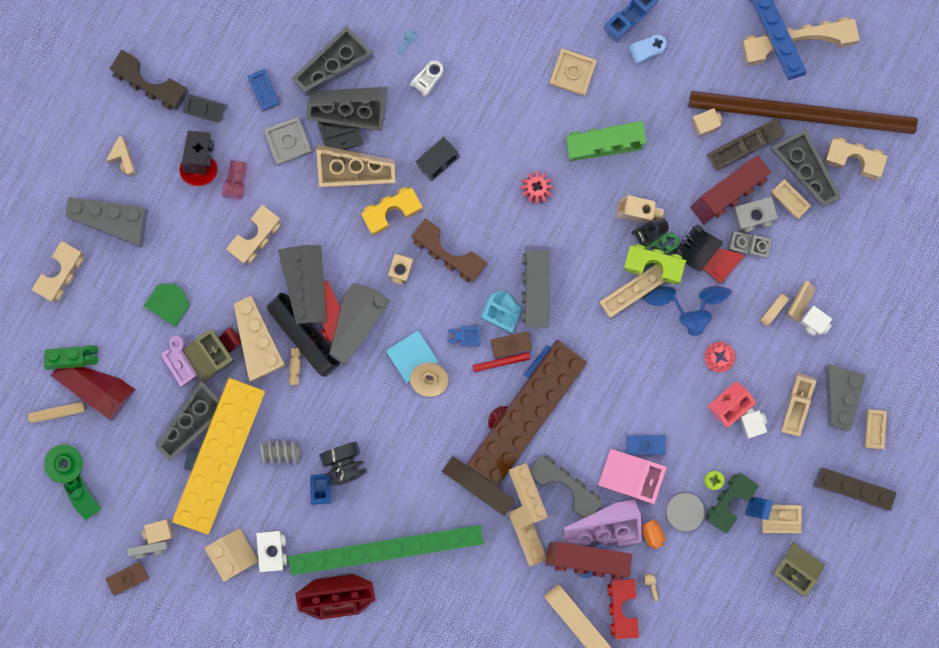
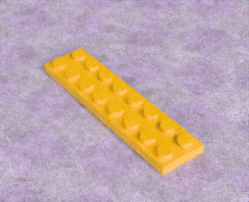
M228 377L172 518L173 523L209 535L265 390Z

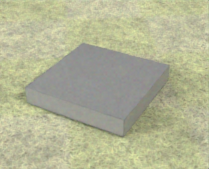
M299 116L263 130L277 166L312 153Z

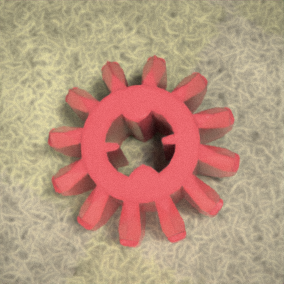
M535 171V177L529 173L527 175L529 180L523 178L522 182L526 185L521 186V190L526 192L522 196L527 197L529 195V203L533 198H535V204H538L539 198L546 202L545 196L551 197V193L547 190H552L553 186L547 185L551 182V179L544 180L545 173L538 177L539 173ZM537 184H539V185H540V189H542V190H537V191L535 192V191L533 190L534 187H531V186H532V185L536 186Z

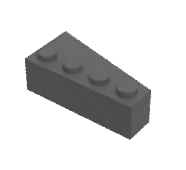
M388 87L311 91L307 106V120L382 131L386 113Z
M806 129L771 147V151L822 208L840 200L841 196Z
M68 197L67 218L138 247H143L148 213L145 207Z
M200 377L155 442L156 447L169 461L210 425L220 398Z

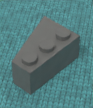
M830 364L825 365L828 426L843 431H851L866 375Z

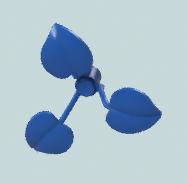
M721 286L706 287L699 293V298L703 300L701 309L685 313L677 298L674 297L676 290L671 287H657L645 295L642 300L654 306H662L670 303L671 300L674 301L681 313L679 317L680 323L688 329L689 335L697 336L703 333V329L712 320V314L704 310L705 304L715 305L723 302L731 295L732 290Z

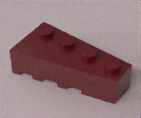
M757 154L703 194L690 208L702 224L705 225L715 216L719 218L723 215L728 206L732 208L739 203L741 196L747 197L754 191L753 187L756 185L760 187L768 181L766 177L772 172Z
M562 542L548 543L545 566L555 567V570L564 572L567 569L574 570V573L584 575L586 572H592L593 576L604 577L605 574L612 575L611 579L623 580V577H630L633 554Z

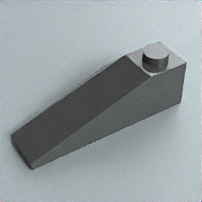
M353 283L342 298V307L337 318L338 323L333 335L329 355L343 365H346L378 321L390 300L376 289Z

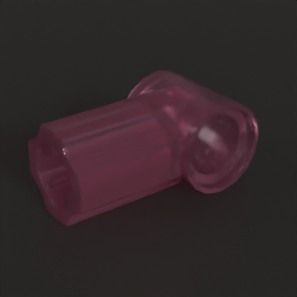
M230 160L227 180H225L223 185L222 197L242 200L247 163Z

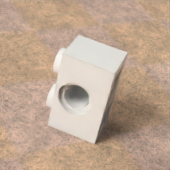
M281 531L256 533L260 572L285 570L284 566L288 565L287 554H283V546H286L285 534L282 535ZM270 546H275L278 550L275 557L268 555L267 550Z

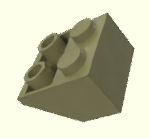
M211 328L197 337L183 350L194 370L204 382H207L235 362L215 331Z
M793 542L771 574L800 596L806 597L817 582L825 565Z

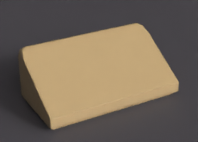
M805 281L801 285L786 314L787 317L796 322L801 320L816 291L809 281Z

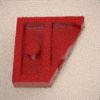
M718 248L703 267V270L721 284L742 260L744 255Z

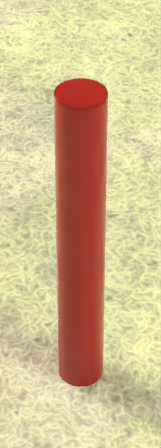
M529 352L475 364L473 365L474 373L530 360Z

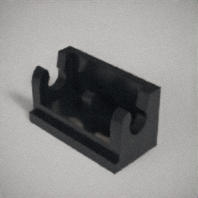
M188 94L183 113L220 123L224 119L223 113L228 105Z
M442 137L415 162L432 182L460 156L445 137Z

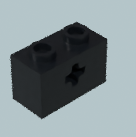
M188 130L182 159L183 173L206 175L207 168L211 167L212 157L210 152L214 151V140H211V133Z

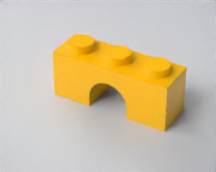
M404 187L397 191L398 195L392 198L387 196L380 200V204L376 206L372 204L363 209L364 212L361 215L372 236L389 228L385 219L389 210L399 209L403 212L406 219L423 210L412 187L409 189Z

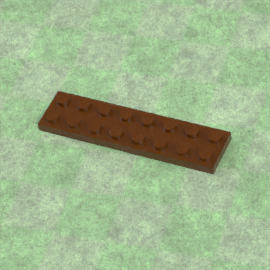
M556 339L467 462V465L498 487L587 362Z

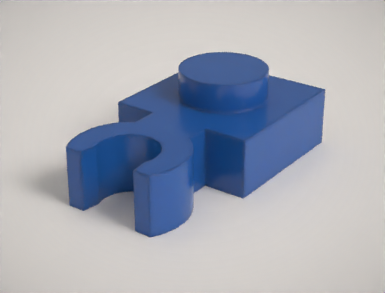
M461 326V332L455 329H448V333L455 334V338L448 340V343L454 344L457 341H461V346H480V326Z

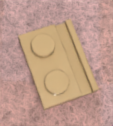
M772 505L769 520L762 519V533H802V505Z

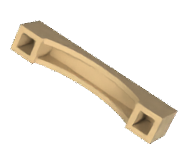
M849 17L840 18L838 22L834 23L824 21L819 23V26L812 27V24H808L798 30L793 28L787 29L793 42L823 40L837 44L838 48L856 45L860 41L855 18L849 19ZM766 33L763 37L758 38L756 35L748 36L741 44L746 66L764 63L767 59L766 56L774 51Z

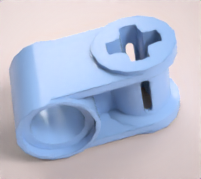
M654 35L631 44L628 48L635 64L643 63L663 53L666 47V40L661 35ZM655 41L661 43L660 49L657 46L653 47Z

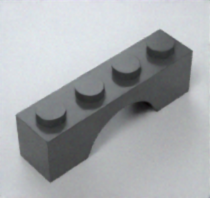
M540 456L530 469L533 480L541 486L552 481L565 484L573 494L574 504L572 510L583 518L594 514L603 503L599 500L601 496L593 490L588 492L584 489L586 485L579 479L575 481L569 477L571 473L563 467L558 469L554 466L555 461L549 456Z

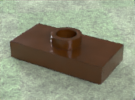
M528 331L491 339L494 358L532 350Z
M140 561L106 578V581L113 596H116L148 580L149 576Z

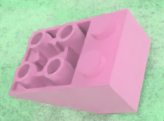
M610 449L598 486L650 504H655L667 467Z

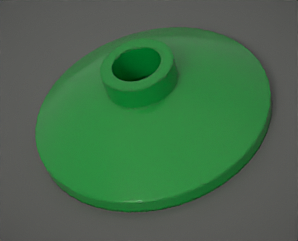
M57 445L45 457V472L55 482H71L82 471V456L76 448L70 445ZM66 460L68 462V466L66 468H63L62 462Z

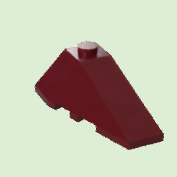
M86 367L55 369L51 375L71 392L112 421L136 390L120 378Z

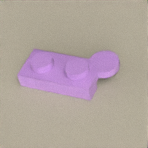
M174 336L169 342L170 349L164 351L161 356L179 385L184 386L197 377L198 374L182 350L185 346L184 339L180 336Z

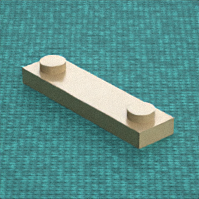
M657 264L645 271L642 276L639 275L601 300L599 304L608 317L612 318L665 283L661 281V267Z

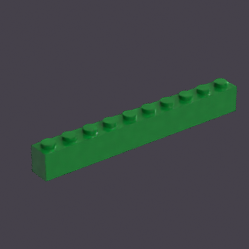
M481 525L292 555L288 556L292 576L482 545L484 542Z

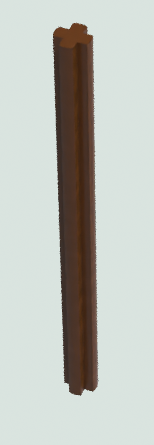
M698 91L690 92L688 103L689 108L706 110L714 108L715 111L908 134L916 133L918 118Z

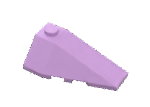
M635 499L615 503L565 527V543L574 545H589L591 542L600 543V545L617 543V546H626L642 542L641 514Z

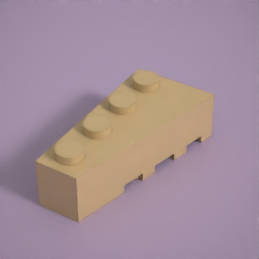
M249 296L235 303L234 309L249 382L253 383L286 367L253 297Z

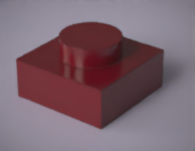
M232 327L226 329L219 336V339L229 353L241 344L239 335L234 332Z

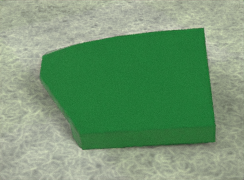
M159 284L144 304V307L176 327L190 307L184 291L175 284Z

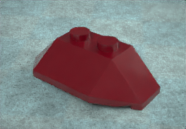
M354 574L314 579L295 593L298 611L320 620L358 615L376 601L373 582Z

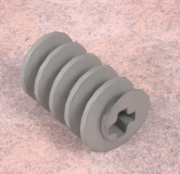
M261 440L260 455L264 465H267L269 459L272 465L275 464L276 459L279 464H283L284 459L287 464H290L292 459L295 464H298L301 453L300 440L297 445H295L293 440H291L290 445H287L286 440H283L282 446L279 445L278 440L275 441L274 446H272L270 440L264 446Z

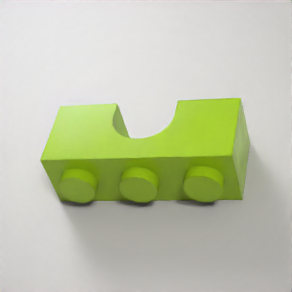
M638 244L630 246L623 271L642 276L644 268L648 264L654 263L662 269L661 281L680 285L686 263L682 256L676 254L671 256L664 255L663 251L657 249L649 251L645 249L646 247Z

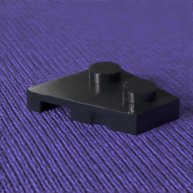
M317 121L324 146L346 150L363 145L359 127Z

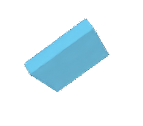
M418 330L386 351L406 383L410 382L411 372L416 366L422 363H439Z

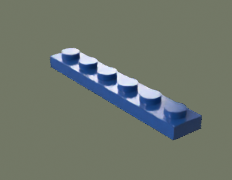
M751 0L787 80L806 75V68L774 0Z

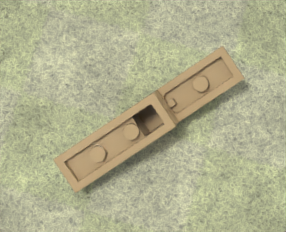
M525 463L509 470L522 507L508 513L530 567L546 560V554L533 523L548 518L528 465Z

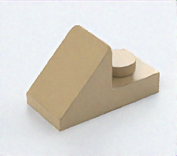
M120 136L116 140L106 162L112 164L122 160L120 162L122 172L132 177L137 174L126 141Z

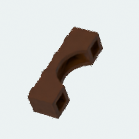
M424 218L412 235L413 244L420 249L424 247L430 251L428 255L435 260L441 259L444 261V266L452 272L455 269L460 273L459 277L467 283L469 281L474 283L486 267L487 262L472 251L462 256H454L447 253L440 244L441 229Z

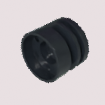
M357 441L319 454L323 467L332 466L333 468L326 473V477L336 476V478L328 481L329 486L343 485L357 480L362 475L368 473L366 468L357 469V466L364 464L363 460L354 461V457L361 454Z

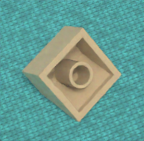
M241 528L204 548L224 582L259 562Z

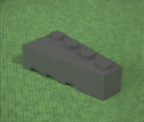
M346 26L292 77V81L308 96L311 94V91H317L373 59V52Z
M301 245L278 249L296 324L326 322L321 245Z
M526 246V254L522 255V265H526V273H522V284H526L525 292H522V303H525V311H522V322H525L526 327L549 328L550 249L549 247Z

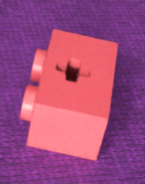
M735 382L707 407L714 417L728 428L754 406L756 402L747 389L738 382Z

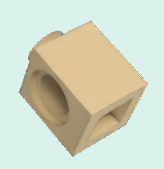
M714 108L693 116L691 119L698 137L720 129L723 122L720 113H716Z
M398 254L394 255L388 277L392 278L391 282L402 285V282L407 283L414 262L413 259ZM397 266H404L406 268L405 273L402 275L396 274L395 268Z
M169 519L144 525L145 530H142L143 538L145 541H148V544L174 538Z

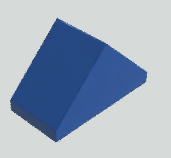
M326 474L310 475L311 505L332 504L331 486L328 483L330 476L326 477Z

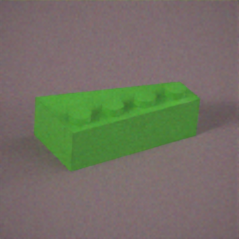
M643 121L609 126L604 129H590L585 133H580L579 131L571 132L565 139L569 162L644 150L647 144Z

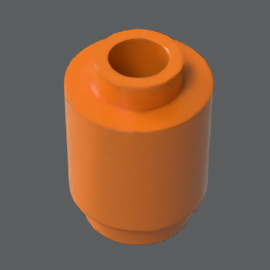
M655 519L641 525L648 547L657 549L664 545L663 541L666 538L660 524Z

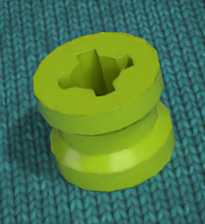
M718 471L708 472L704 477V485L710 490H718L724 485V476Z

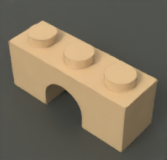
M836 137V139L833 138L830 141L823 163L842 169L847 158L855 157L861 163L859 175L879 180L888 156L883 155L884 152L872 149L871 151L865 149V146L862 144H849L846 139Z
M261 205L250 219L258 227L256 237L246 240L237 235L226 248L230 254L244 265H247V263L251 264L257 257L256 252L268 244L269 236L272 233L276 234L281 228V219L264 205Z
M61 241L52 255V258L59 261L61 265L60 273L53 278L41 273L32 290L53 303L60 301L64 295L63 289L66 284L69 285L74 278L73 273L76 268H80L83 264L85 254Z

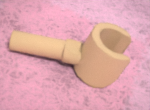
M645 574L644 583L645 585H651L654 601H658L656 578L652 574Z

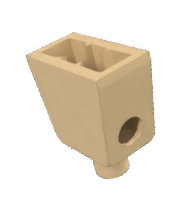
M627 195L619 199L616 218L648 223L653 219L663 218L664 209L655 208V201Z

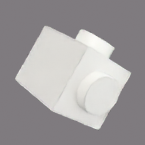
M813 305L800 323L806 327L805 330L809 334L819 336L829 331L832 326L830 324L832 318Z
M750 409L743 414L744 416L739 418L746 439L767 432L765 427L767 420L764 413H760V410L754 412V409Z

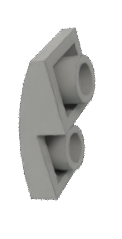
M731 231L727 250L768 258L772 239Z

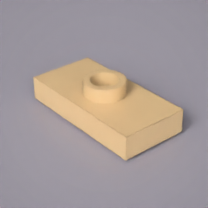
M785 179L771 192L797 220L811 207Z
M867 409L864 448L885 449L887 411Z

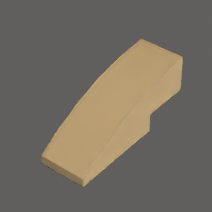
M796 373L781 432L800 437L816 384L815 377Z

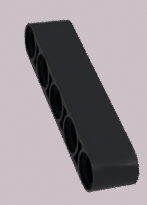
M279 293L267 305L268 312L319 375L327 377L340 365L338 360L329 355L330 346L312 324H296L290 297L287 294Z

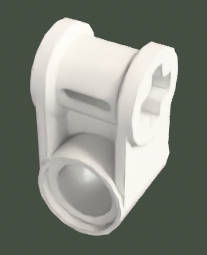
M430 61L421 73L413 79L410 86L418 89L424 98L427 97L444 74L442 64L438 61ZM434 66L440 68V72L436 75L430 73V69Z

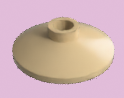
M422 363L416 366L410 376L412 388L420 395L427 397L443 393L449 381L445 369L435 363Z

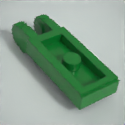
M86 345L85 347L45 349L44 367L46 370L97 364L98 357L92 356V354L98 353L99 347Z

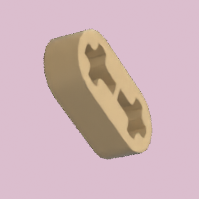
M781 293L762 316L760 322L768 326L785 306L789 298Z

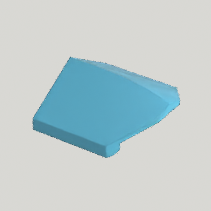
M501 290L490 293L480 317L489 324L512 333L522 308L518 306L512 295Z

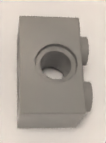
M772 197L733 208L738 230H744L745 233L756 230L755 227L760 225L763 228L773 226V222L778 219ZM754 211L758 212L760 220H753L751 213Z

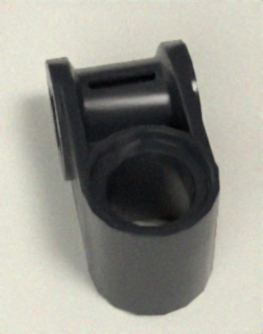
M658 218L638 227L631 233L635 235L640 245L646 247L666 234L669 230V225L664 218Z

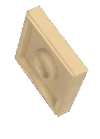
M561 48L549 85L585 97L597 60Z

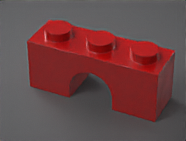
M635 579L610 580V584H607L608 596L612 598V604L608 605L609 616L613 615V623H610V634L614 635V639L639 638L638 618H627L621 610L622 604L626 600L636 599Z

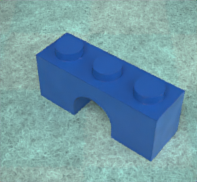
M631 0L621 12L618 11L604 25L603 30L617 43L658 4L659 0Z

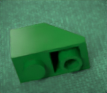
M80 475L73 481L63 485L73 507L85 520L101 510L96 497Z

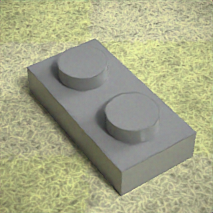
M168 541L128 548V556H134V559L146 557L145 553L153 552V556L165 554L164 550L169 549Z

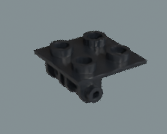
M697 224L688 233L690 236H685L687 240L682 239L683 243H680L675 248L674 254L682 256L683 260H686L685 264L700 272L722 245L723 241L707 233Z

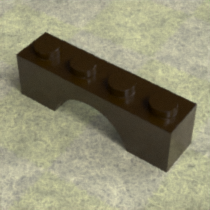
M122 49L109 68L114 78L121 82L123 79L129 82V86L136 91H139V89L146 92V97L153 101L158 99L162 102L161 105L168 110L173 108L177 111L189 92L186 87L171 78L160 84L146 82L140 75L139 60Z
M819 468L813 487L847 496L885 511H891L897 493L826 468Z

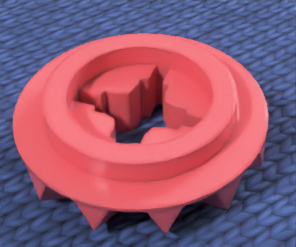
M715 342L706 349L705 362L715 372H725L735 362L734 350L727 343ZM725 350L723 357L726 361L720 360L716 364L717 356L713 352L720 354Z

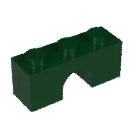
M741 472L730 477L727 482L729 487L726 491L722 490L716 498L718 503L715 507L711 506L706 513V516H708L706 521L724 534L729 532L738 518L729 510L731 499L739 497L749 502L759 487L757 483Z

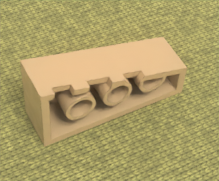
M317 145L319 187L396 183L395 159Z

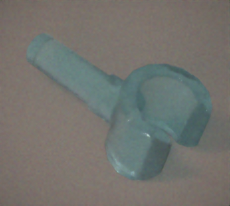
M410 30L405 32L403 43L397 52L398 54L402 55L408 41H415L416 32Z

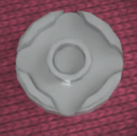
M677 494L667 504V520L677 530H694L704 519V506L700 499L693 494Z

